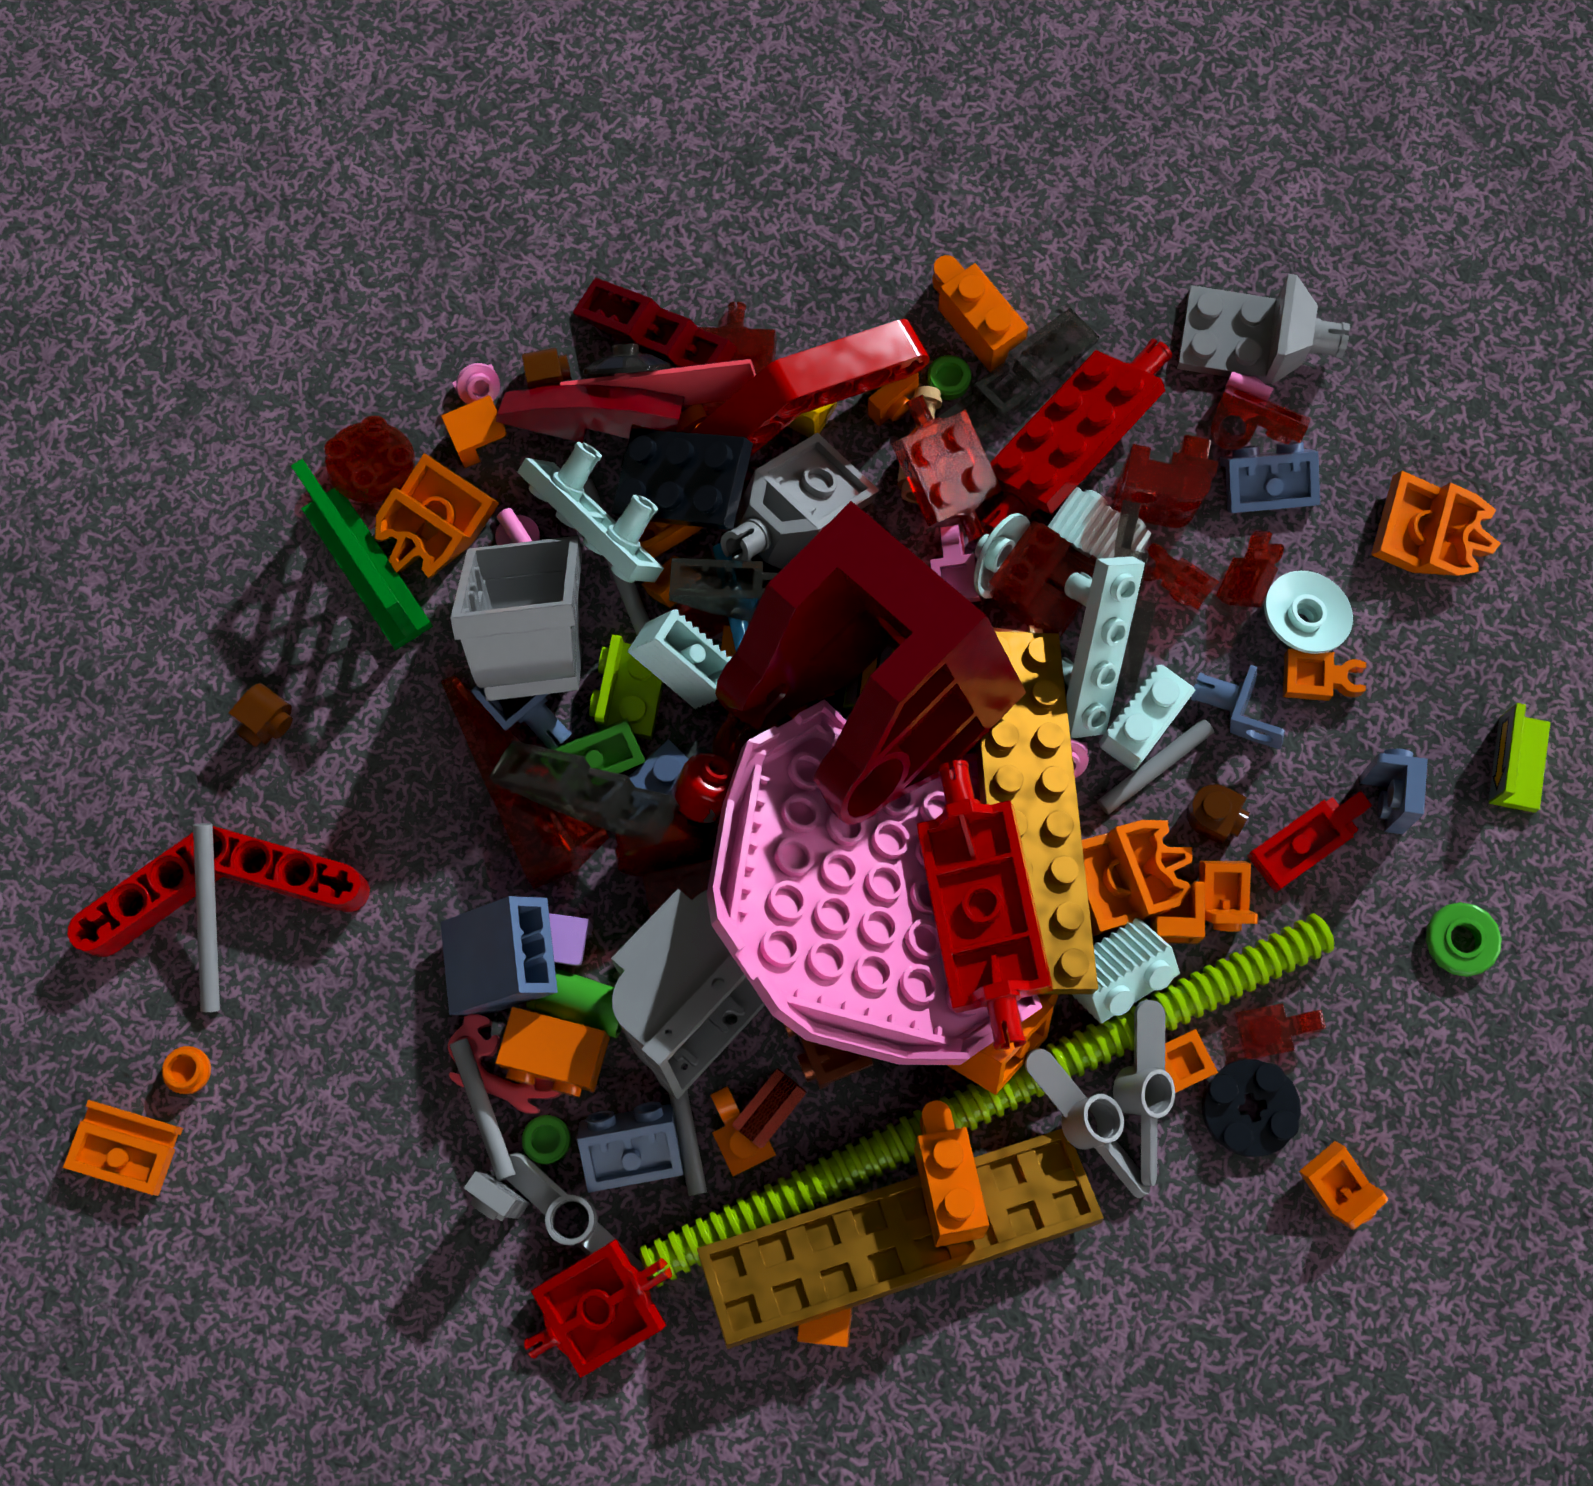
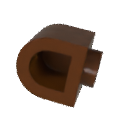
M556 347L522 354L528 388L560 385V382L572 380L567 354L558 356Z
M261 683L251 687L228 712L238 724L234 732L254 748L261 742L266 745L272 737L278 739L283 736L293 721V718L290 716L292 706Z
M1207 785L1200 789L1190 801L1187 808L1188 822L1197 833L1222 844L1229 834L1238 837L1250 813L1242 809L1247 797L1222 785Z

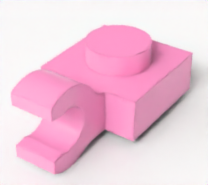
M958 525L940 527L943 558L931 559V569L970 602L982 601L981 596L976 593L974 588V572L977 562L975 553L965 554L963 532L959 531Z

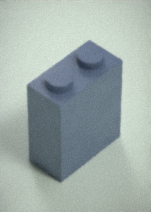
M508 896L440 922L449 1015L492 1014L558 993L547 898Z

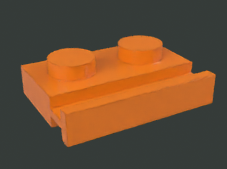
M88 1100L86 1107H88L84 1120L80 1121L63 1168L143 1193L159 1196L176 1150L174 1146L177 1137L181 1135L183 1128Z

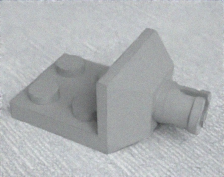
M1294 274L1287 275L1277 299L1190 285L1177 369L1230 377L1233 371L1241 375L1256 377L1263 383L1273 384L1303 365L1308 353L1331 355L1334 358L1342 359L1349 340V336L1345 335V333H1349L1350 323L1329 322L1316 318L1318 305L1299 277Z
M817 432L754 471L738 506L734 523L735 529L727 531L721 537L722 551L728 558L739 549H742L741 553L732 558L731 562L736 565H743L758 554L766 563L783 569L850 501L855 503L860 509H863L875 500L880 490Z

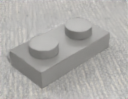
M477 1171L474 1172L464 1187L465 1190L474 1195L470 1204L492 1220L496 1218L503 1221L505 1217L519 1219L530 1204L500 1181L497 1182V1179L492 1175Z

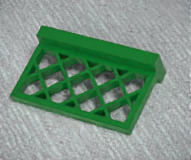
M303 458L292 464V469L313 499L312 502L301 508L395 651L432 628V623L399 574L395 572L389 559L340 486L337 485L325 493Z

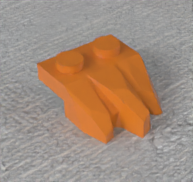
M424 453L401 490L393 488L376 514L375 539L380 541L397 539L389 558V562L396 573L403 572L421 557L423 559L421 570L428 578H431L469 548L485 527L499 502L433 457Z
M1402 470L1392 476L1371 555L1412 573L1460 576L1479 572L1478 563L1473 556L1483 557L1491 555L1501 544L1486 532L1480 524L1481 521L1491 519L1496 509L1476 493L1451 482L1443 487H1438Z
M1140 820L1117 826L1108 833L1082 840L1093 936L1118 930L1119 927L1125 928L1127 922L1132 923L1134 918H1140L1142 921L1174 909L1181 905L1192 890L1188 882L1178 879L1174 871L1192 863V847H1168L1163 844L1162 838L1169 832L1168 820Z

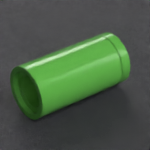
M555 968L558 993L527 1002L526 1007L533 1011L604 1030L609 1036L618 1038L622 1031L612 1008L614 987Z

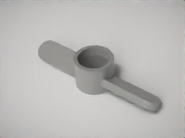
M1154 1000L1141 1001L1135 1008L1134 1066L1123 1068L1116 1076L1113 1086L1114 1100L1118 1103L1122 1112L1141 1116V1181L1145 1186H1154L1157 1179L1158 1118L1168 1114L1175 1099L1173 1079L1165 1071V1010L1159 1002Z
M1041 1048L1031 1050L1024 1060L1025 1069L1062 1114V1130L1069 1143L1082 1150L1095 1148L1135 1197L1140 1199L1149 1194L1150 1186L1142 1184L1141 1170L1116 1141L1121 1136L1124 1128V1116L1118 1103L1105 1094L1086 1097L1050 1052ZM1088 1110L1096 1119L1097 1134L1090 1127Z
M516 1152L509 1155L516 1175L507 1178V1180L545 1215L546 1229L555 1241L564 1245H577L588 1256L615 1239L598 1223L596 1209L590 1201L577 1195L566 1194L524 1154ZM568 1202L582 1204L589 1215V1224L586 1231L581 1236L573 1239L562 1236L555 1225L557 1211ZM619 1242L631 1265L639 1272L644 1270L643 1264Z

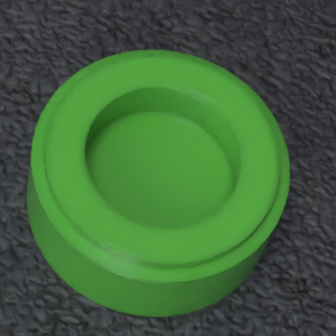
M941 356L934 360L928 369V386L939 389L941 399H957L963 396L970 386L971 370L968 364L957 356Z
M551 1115L538 1116L525 1127L522 1135V1146L527 1156L533 1161L540 1164H553L560 1161L568 1153L571 1146V1133L568 1126L561 1119Z

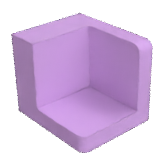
M549 913L554 963L580 966L583 961L587 935H592V923L586 918Z

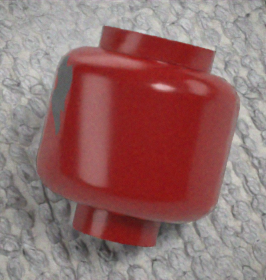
M700 753L690 757L674 781L671 793L674 804L685 817L695 822L712 823L720 820L721 808L735 768L723 757L712 753Z

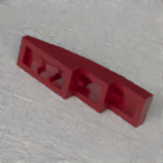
M596 277L572 312L577 317L634 349L662 358L663 361L667 362V365L673 368L730 362L737 351V348L729 339L698 328L690 318L660 308L652 298Z
M605 385L543 386L505 392L496 415V422L583 443L587 429L629 439L633 424L659 431L676 432L685 397L631 387Z

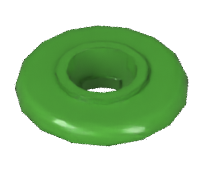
M1463 902L1445 905L1434 913L1427 925L1426 943L1429 954L1439 967L1453 975L1469 977L1482 974L1494 965L1500 954L1502 938L1498 924L1488 912L1477 905ZM1457 926L1466 927L1473 934L1475 939L1473 951L1464 953L1455 948L1451 940V932Z

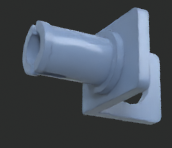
M1250 665L1245 681H1241L1239 685L1207 676L1201 672L1196 679L1198 684L1194 685L1195 692L1191 696V701L1202 702L1230 711V733L1269 747L1282 748L1284 729L1244 717L1256 683V666ZM1253 730L1263 732V733H1265V734H1267V735H1263V734L1257 733V732H1255V731H1253Z
M475 686L471 690L473 695L505 731L516 721L520 724L524 721L545 744L548 751L556 749L560 743H563L572 734L544 704L548 701L545 698L548 694L534 696L512 715L500 700L486 701L484 688Z

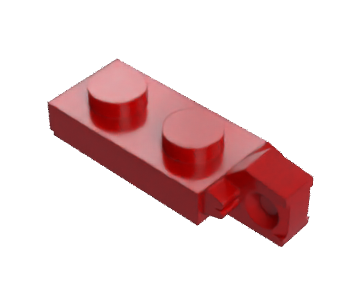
M1361 791L1341 805L1333 797L1327 801L1324 799L1252 850L1247 857L1274 892L1277 893L1353 838V834L1359 831V829L1352 821L1373 805Z

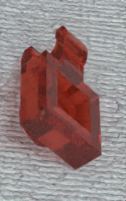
M1255 531L1250 537L1244 558L1233 557L1216 594L1223 603L1233 606L1261 608L1278 571L1274 564L1280 561L1284 552L1282 544L1269 543L1273 535L1270 531Z
M1152 543L1144 552L1147 556L1154 559L1156 567L1152 568L1145 564L1141 579L1144 581L1163 580L1160 585L1167 589L1170 596L1180 604L1192 606L1198 610L1219 583L1218 580L1183 557L1177 561L1158 544Z
M1283 1003L1236 1012L1234 1014L1245 1059H1258L1293 1052L1295 1048L1292 1037L1321 1032L1323 1029H1326L1322 1010L1287 1017Z

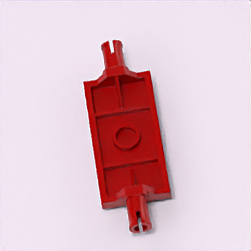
M1151 339L1131 363H1125L1097 350L1087 358L983 469L986 479L999 487L1004 492L1005 497L986 519L981 521L980 525L986 534H990L1003 519L1011 514L1019 513L1030 516L1037 508L1052 514L1166 391L1162 379L1155 376L1162 366L1172 358V352L1166 344L1161 341L1157 342V339Z
M966 760L952 761L954 771L950 770L948 762L938 767L946 805L942 808L943 812L936 819L917 823V829L952 1009L956 1013L987 1007L994 1039V1049L1007 1050L1010 1049L1009 1039L1010 1042H1014L1015 1048L1026 1044L1017 1001L1021 998L1054 990L1014 806L1010 800L992 805L980 804L978 799H974L968 762Z

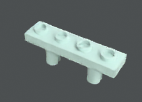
M577 442L561 469L554 462L525 458L517 472L530 484L529 491L537 498L548 502L557 510L556 517L565 525L576 529L584 537L583 543L586 547L599 555H603L612 564L611 570L616 576L629 583H634L635 581L656 582L664 567L639 542L645 528L658 511L657 506L641 495H633L627 508L617 522H615L584 492L583 486L588 480V476L602 458L599 451L587 443Z
M1133 556L1096 559L1093 578L1084 572H1081V574L1076 572L1070 575L1065 583L1064 591L1066 596L1086 607L1074 663L1068 658L1062 657L1065 691H1067L1066 703L1070 739L1104 735L1107 731L1145 565L1144 562Z

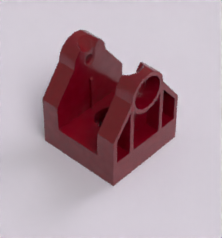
M852 501L767 584L736 653L725 665L717 680L715 692L718 702L729 713L758 730H764L778 723L791 711L850 685L882 653L887 645L891 646L895 651L869 676L835 745L822 759L813 778L830 810L842 822L849 825L867 820L888 803L940 777L938 767L941 764L948 762L951 769L953 767L952 761L960 760L1027 693L987 615Z

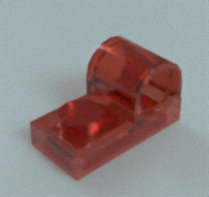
M1228 385L1213 418L1211 435L1217 445L1227 450H1237L1247 445L1257 426L1267 429L1265 434L1278 442L1290 444L1292 440L1301 443L1311 418ZM1231 415L1239 416L1245 422L1246 431L1241 435L1229 434L1223 427V419Z

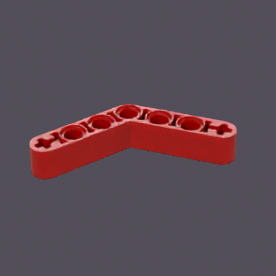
M900 319L771 362L690 433L745 437L753 443L751 457L799 415L906 379L921 371L928 364L930 357L908 319Z
M213 826V843L222 841L223 844L220 855L214 859L215 882L225 877L342 912L359 910L369 898L370 887L368 881L362 874L347 864ZM193 832L78 912L71 919L68 926L67 935L70 943L75 948L96 957H108L118 952L196 896ZM259 854H266V864L259 872L250 873L249 867L252 859ZM309 866L310 876L307 881L302 885L293 886L292 880L295 871L300 867ZM177 869H183L182 881L177 886L169 888L168 879L170 875ZM328 878L330 881L341 885H346L349 881L353 888L350 892L343 891L339 894L326 885V879ZM143 896L144 905L141 911L134 916H130L129 907L131 902L135 898ZM118 921L120 922L119 926L114 925ZM96 926H100V928L97 930V935L99 936V939L94 942L92 940L95 938L96 934L93 929Z

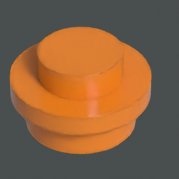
M183 1046L173 1050L166 1057L162 1066L164 1083L170 1090L179 1094H193L201 1090L211 1075V1063L208 1056L202 1050L191 1046Z

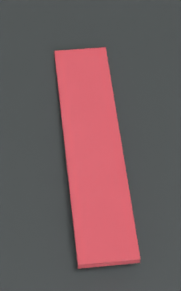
M751 359L639 373H630V371L615 373L614 376L560 382V385H605L641 388L685 397L683 406L727 401L750 381L756 373Z

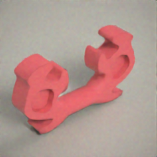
M478 1014L465 1016L463 1025L449 1039L448 1051L454 1060L450 1044L468 1038L487 1093L508 1101L520 1112L533 1115L538 1114L540 1109L530 1103V1099L548 1100L562 1094L552 1090L554 1083L552 1081L536 1077L534 1085L513 1083L487 1072L481 1065V1060L484 1057L494 1056L500 1045V1038L497 1035H493L489 1040H485L480 1034L482 1028L492 1025V1021L487 1017ZM450 1072L449 1077L451 1080L464 1088L460 1074Z

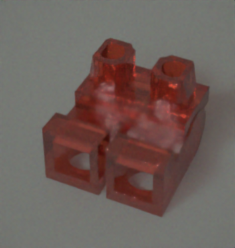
M1184 435L1181 441L1180 452H1173L1168 463L1149 459L1150 447L1133 444L1118 477L1112 509L1118 511L1121 515L1124 513L1133 514L1145 523L1170 528L1187 526L1193 520L1207 496L1211 482L1217 472L1218 461L1208 459L1211 440Z
M1033 520L989 581L988 588L991 589L989 594L992 596L993 602L1027 626L1034 625V628L1042 629L1043 633H1058L1060 640L1078 614L1079 608L1083 607L1081 603L1066 596L1064 591L1065 583L1069 576L1076 572L1079 574L1084 572L1093 578L1096 559L1099 558H1096L1094 555L1088 558L1071 548L1072 543L1060 537L1059 533L1043 523Z

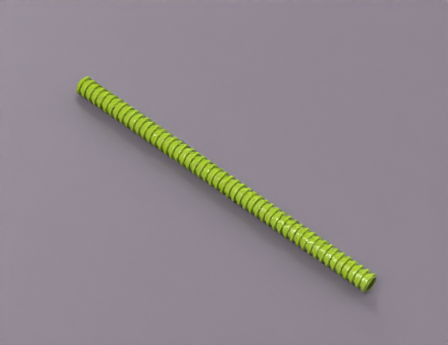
M1312 913L1307 916L1306 922L1303 920L1295 921L1294 928L1289 926L1283 927L1280 935L1277 933L1269 934L1268 941L1264 939L1257 940L1254 948L1248 945L1243 947L1242 954L1238 952L1231 953L1228 961L1224 958L1217 960L1216 967L1212 965L1205 966L1202 974L1195 971L1190 974L1189 980L1181 978L1177 981V986L1174 987L1172 984H1169L1164 988L1163 993L1159 991L1152 992L1151 999L1149 1000L1157 1001L1163 1006L1165 1010V1029L1174 1031L1177 1029V1023L1181 1022L1183 1025L1190 1023L1191 1016L1200 1018L1204 1014L1203 1010L1207 1009L1212 1012L1216 1010L1217 1003L1226 1005L1230 1002L1231 996L1238 999L1243 996V990L1252 992L1256 989L1257 983L1264 986L1269 983V977L1278 979L1282 977L1283 970L1290 973L1295 970L1296 964L1304 966L1308 963V958L1316 960L1321 957L1322 951L1325 953L1332 952L1334 950V938L1330 928L1320 916ZM1143 997V998H1141L1140 1000H1138V1004H1139L1141 1001L1148 1000V999L1145 998V997ZM1133 1005L1125 1014L1115 1015L1104 1023H1099L1097 1026L1090 1023L1086 1025L1085 1032L1082 1033L1080 1030L1072 1032L1073 1038L1068 1039L1064 1036L1059 1039L1060 1044L1056 1046L1053 1043L1046 1045V1051L1052 1054L1070 1078L1073 1075L1082 1077L1085 1075V1069L1089 1068L1094 1071L1098 1069L1099 1062L1102 1061L1104 1064H1108L1111 1062V1056L1116 1055L1119 1058L1124 1056V1050L1127 1048L1130 1051H1134V1012L1136 1006ZM1023 1064L996 1095L980 1085L975 1086L973 1083H969L966 1085V1091L961 1092L957 1089L953 1091L954 1097L948 1099L946 1096H943L939 1100L949 1106L955 1129L969 1127L974 1131L978 1128L977 1123L983 1121L985 1124L991 1122V1116L996 1114L998 1117H1002L1005 1115V1109L1010 1108L1014 1111L1018 1109L1017 1103L1023 1101L1025 1104L1031 1102V1096L1036 1094L1038 1097H1042L1045 1093L1029 1075ZM917 1109L913 1111V1117L909 1119L905 1116L900 1117V1123L895 1126L891 1122L886 1124L887 1130L881 1133L878 1129L872 1131L873 1137L866 1139L865 1136L860 1137V1143L855 1146L852 1143L846 1144V1150L841 1153L837 1149L832 1151L833 1157L827 1160L824 1156L818 1158L819 1164L813 1167L811 1163L806 1164V1170L798 1173L797 1170L792 1171V1177L785 1180L781 1176L777 1179L778 1184L771 1187L770 1183L764 1185V1191L757 1193L756 1190L750 1192V1198L744 1200L743 1197H739L736 1199V1205L730 1207L727 1203L723 1205L724 1211L717 1214L713 1210L709 1212L710 1218L703 1221L699 1217L695 1219L696 1225L689 1227L688 1224L681 1226L682 1232L676 1234L674 1231H671L667 1234L668 1239L664 1241L658 1237L654 1239V1246L648 1248L646 1244L640 1246L639 1256L644 1268L649 1267L662 1258L668 1264L663 1269L654 1273L653 1276L670 1267L672 1272L670 1279L673 1281L677 1279L678 1272L683 1270L687 1274L691 1272V1266L696 1263L701 1267L697 1248L785 1220L792 1215H800V1211L806 1208L808 1211L815 1210L814 1204L821 1201L825 1205L829 1203L828 1197L835 1195L836 1198L842 1196V1190L848 1188L850 1191L856 1189V1183L862 1181L865 1185L870 1182L868 1177L875 1174L879 1178L883 1176L882 1170L889 1168L893 1171L897 1169L896 1163L900 1161L904 1164L909 1163V1157L914 1155L917 1137L922 1135L920 1130L922 1112ZM661 1282L656 1286L659 1288L664 1285V1282Z

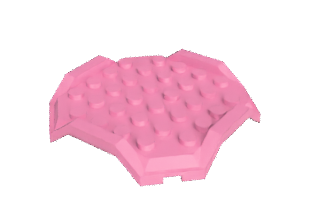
M824 699L798 713L794 719L778 728L774 726L749 739L741 748L721 808L708 883L707 900L711 926L772 1016L806 1041L898 1065H961L994 1042L987 1007L956 1013L952 1009L917 829V823L936 819L943 812L942 808L946 805L941 777L888 803L874 816L861 823L849 825L842 822L830 810L820 789L813 780L822 759L835 745L846 723V720ZM976 753L965 754L960 760H966L969 764V775L974 799H978L981 804ZM1037 995L1021 998L1017 1001L1021 1022L1043 1008Z

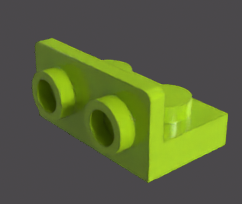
M612 634L610 646L603 647L600 653L598 672L604 675L601 689L593 690L589 715L595 717L598 730L627 718L635 737L652 740L664 682L628 653V649L632 644L624 643L622 636Z

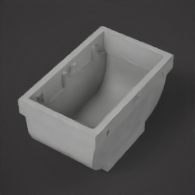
M579 536L467 549L450 619L454 639L461 640L472 677L479 688H484L486 701L579 690L582 660L579 637V583L582 553Z
M677 889L611 958L620 976L612 994L614 1015L637 1057L653 1071L659 1084L676 1100L684 1094L765 1006L711 926L707 890L691 900ZM729 1017H736L737 1022L735 1024L729 1025L727 1023ZM684 1066H688L686 1070L682 1069Z

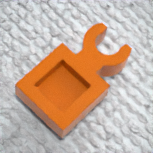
M1288 649L1284 654L1283 697L1329 701L1333 697V689H1337L1346 697H1359L1366 691V685L1351 683L1348 679V673H1362L1366 669V662L1352 659L1346 661L1343 665H1334V652L1310 654L1295 649Z

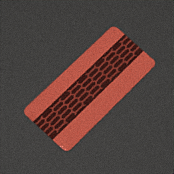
M777 1068L733 1122V1127L759 1148H763L807 1091Z

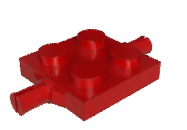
M614 1239L531 1290V1293L543 1312L546 1328L524 1340L525 1350L539 1342H543L527 1354L535 1359L552 1347L557 1346L559 1350L568 1356L577 1374L582 1378L660 1332L666 1324L651 1299L649 1289L672 1277L670 1267L653 1276L654 1273L663 1269L668 1263L660 1258L657 1262L639 1272L631 1265L617 1239Z

